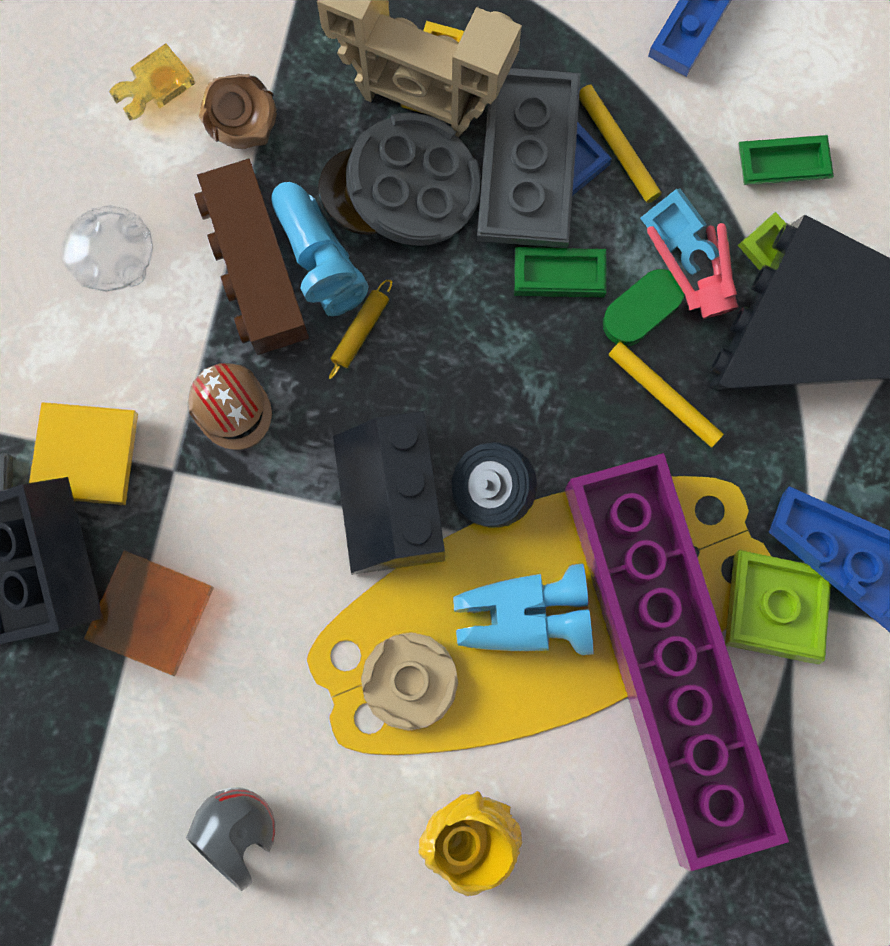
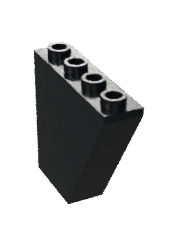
M803 215L791 225L785 223L772 246L778 252L771 266L765 264L753 282L751 290L757 293L750 307L743 306L731 326L730 331L736 335L729 349L722 348L711 365L709 372L715 376L709 387L717 391L890 380V258L807 215Z

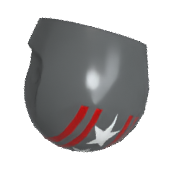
M227 788L217 791L206 798L196 811L186 839L228 881L240 891H243L253 882L243 860L244 852L252 844H256L270 852L275 837V819L271 808L260 795L245 788Z

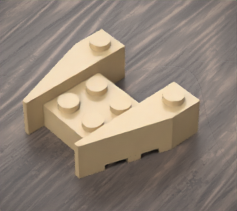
M317 0L321 27L328 38H337L341 46L337 54L343 64L351 65L352 63L358 73L354 82L365 100L372 102L375 94L389 98L452 124V128L457 131L455 134L457 137L468 128L474 117L478 118L482 114L487 103L491 105L497 98L519 51L522 25L515 23L509 16L501 12H488L476 7L460 42H457L449 36H435L418 29L414 23L405 18H391L389 0Z

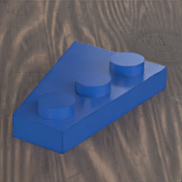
M789 486L782 494L769 533L890 632V531Z

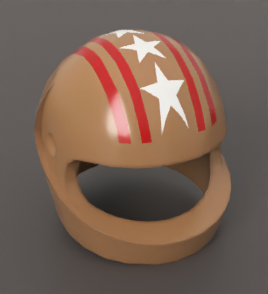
M219 363L204 369L193 381L187 402L189 414L212 442L227 449L242 450L257 445L265 437L272 418L271 404L266 392L251 370L242 365ZM263 411L259 425L251 434L240 439L223 438L234 437L249 430L259 420Z

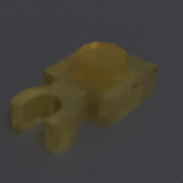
M165 43L130 68L135 77L132 82H118L110 89L109 93L116 104L124 98H133V101L126 105L123 110L129 120H135L144 113L146 103L153 100L160 109L193 86L195 81L189 70Z

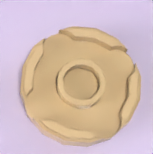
M409 632L392 636L374 648L365 661L361 683L364 699L373 715L388 726L409 731L427 728L443 718L454 702L458 679L455 663L444 646L430 636Z

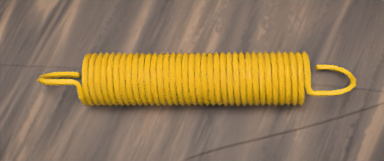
M385 280L377 290H372L358 315H356L345 336H343L344 338H342L332 357H330L335 367L330 373L329 379H332L338 372L340 366L337 367V363L345 368L350 366L353 358H355L354 356H356L355 354H357L367 335H369V331H371L389 301V298L382 292H379V289L384 283L389 281L390 287L387 290L389 292L392 287V280Z

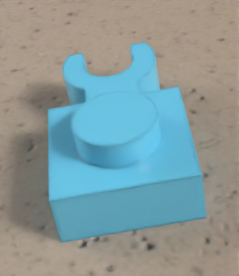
M675 189L640 218L647 228L650 226L656 228L671 253L677 248L680 249L682 252V266L691 275L700 271L699 266L694 261L696 250H703L710 260H714L719 256V251L714 243L701 239L698 236L697 232L707 224L681 189Z

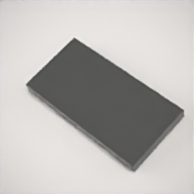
M510 68L497 98L491 105L488 103L477 241L568 248L581 73Z

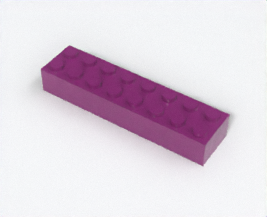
M664 453L570 479L564 490L679 866L689 871H695L788 843L789 840Z

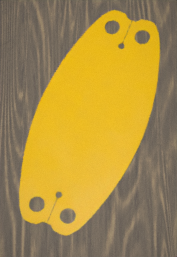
M672 477L693 545L701 549L699 550L698 561L721 632H723L727 627L731 584L722 576V563L729 556H734L738 550L767 556L771 555L764 543L751 538L749 531H746L748 529L745 520L749 510L745 497L738 486L731 482L710 477ZM565 492L534 500L532 507L524 517L509 526L488 528L473 523L443 539L445 549V561L394 569L342 610L318 635L307 656L309 670L316 684L328 689L332 697L334 707L329 719L338 744L367 754H420L469 749L502 743L566 725L628 697ZM702 497H716L724 505V517L719 523L706 525L696 517L695 506ZM584 564L588 606L546 607V615H559L589 609L594 654L580 655L574 650L569 641L560 638H549V651H501L457 645L456 630L473 626L491 625L490 611L477 613L454 612V596L481 586L541 574L543 585L551 584L561 580L569 566ZM413 632L430 636L444 646L455 663L458 686L454 702L443 718L427 728L409 731L388 726L386 723H384L379 731L372 734L363 733L356 727L354 722L355 711L359 706L367 703L364 699L362 686H360L362 685L361 677L365 661L379 643L395 635ZM340 641H352L360 649V662L357 667L350 671L338 670L331 662V650Z

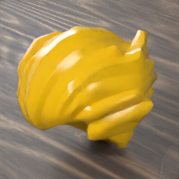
M476 791L473 794L460 795L432 815L426 830L419 839L418 853L425 860L427 868L447 880L454 891L465 896H475L485 890L501 885L510 876L520 854L519 848L523 843L519 823L510 814V806L492 800L489 797H483L479 791Z

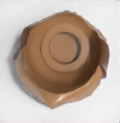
M236 74L214 78L212 82L208 83L204 92L199 118L207 133L216 142H221L234 149H247L266 145L277 115V108L273 100L274 94L256 76H250V74Z

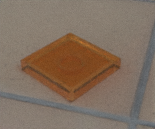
M123 551L100 602L103 619L91 622L84 640L176 676L214 587Z

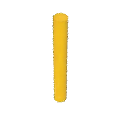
M587 85L583 87L579 93V100L646 203L653 202L661 196L662 192L593 86Z
M619 342L611 350L609 356L707 445L712 448L724 435L622 342Z

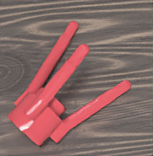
M720 223L717 226L718 240L714 226L710 225L706 228L707 238L715 244L719 251V256L711 260L714 275L697 281L699 288L697 291H694L656 228L653 226L647 228V233L685 294L689 310L700 308L703 319H707L739 308L735 297L737 291L732 276L729 242L725 224Z

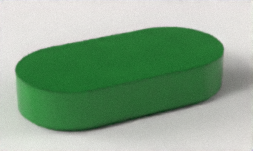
M656 269L648 272L609 305L603 318V329L606 336L615 344L622 342L625 346L639 343L679 308L684 298V293L672 273L666 269Z

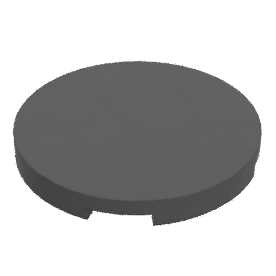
M398 113L362 132L348 160L346 182L350 199L355 209L372 229L395 242L424 246L445 241L458 233L466 225L479 203L482 179L478 161L473 159L468 148L455 135L456 130L446 123L427 115Z

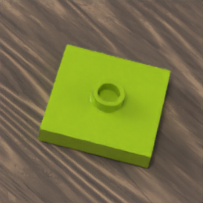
M738 550L734 554L725 645L817 665L823 663L826 655L831 584L805 563Z

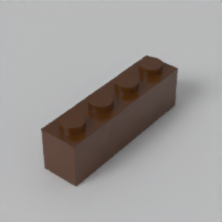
M250 158L197 174L202 191L194 194L202 219L211 218L215 232L207 234L215 260L224 259L228 270L227 274L220 277L229 302L238 301L242 315L234 317V321L242 343L251 341L256 354L260 355L309 339Z

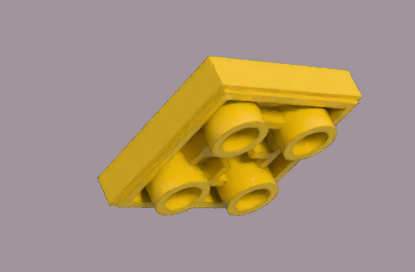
M41 402L29 483L68 477L74 501L126 505L138 413L135 410Z

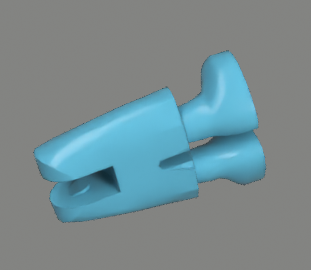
M284 182L279 184L272 193V207L290 240L297 263L309 271L302 280L300 288L308 302H320L328 316H338L354 309L364 300L368 292L369 286L363 274L350 261L349 254L336 238L316 199L295 183Z
M584 564L569 566L563 578L551 584L543 585L541 574L481 586L453 597L454 612L477 613L490 611L491 625L473 626L456 630L458 646L501 651H549V638H560L569 641L574 650L580 655L594 654L589 609L559 615H546V607L588 606Z

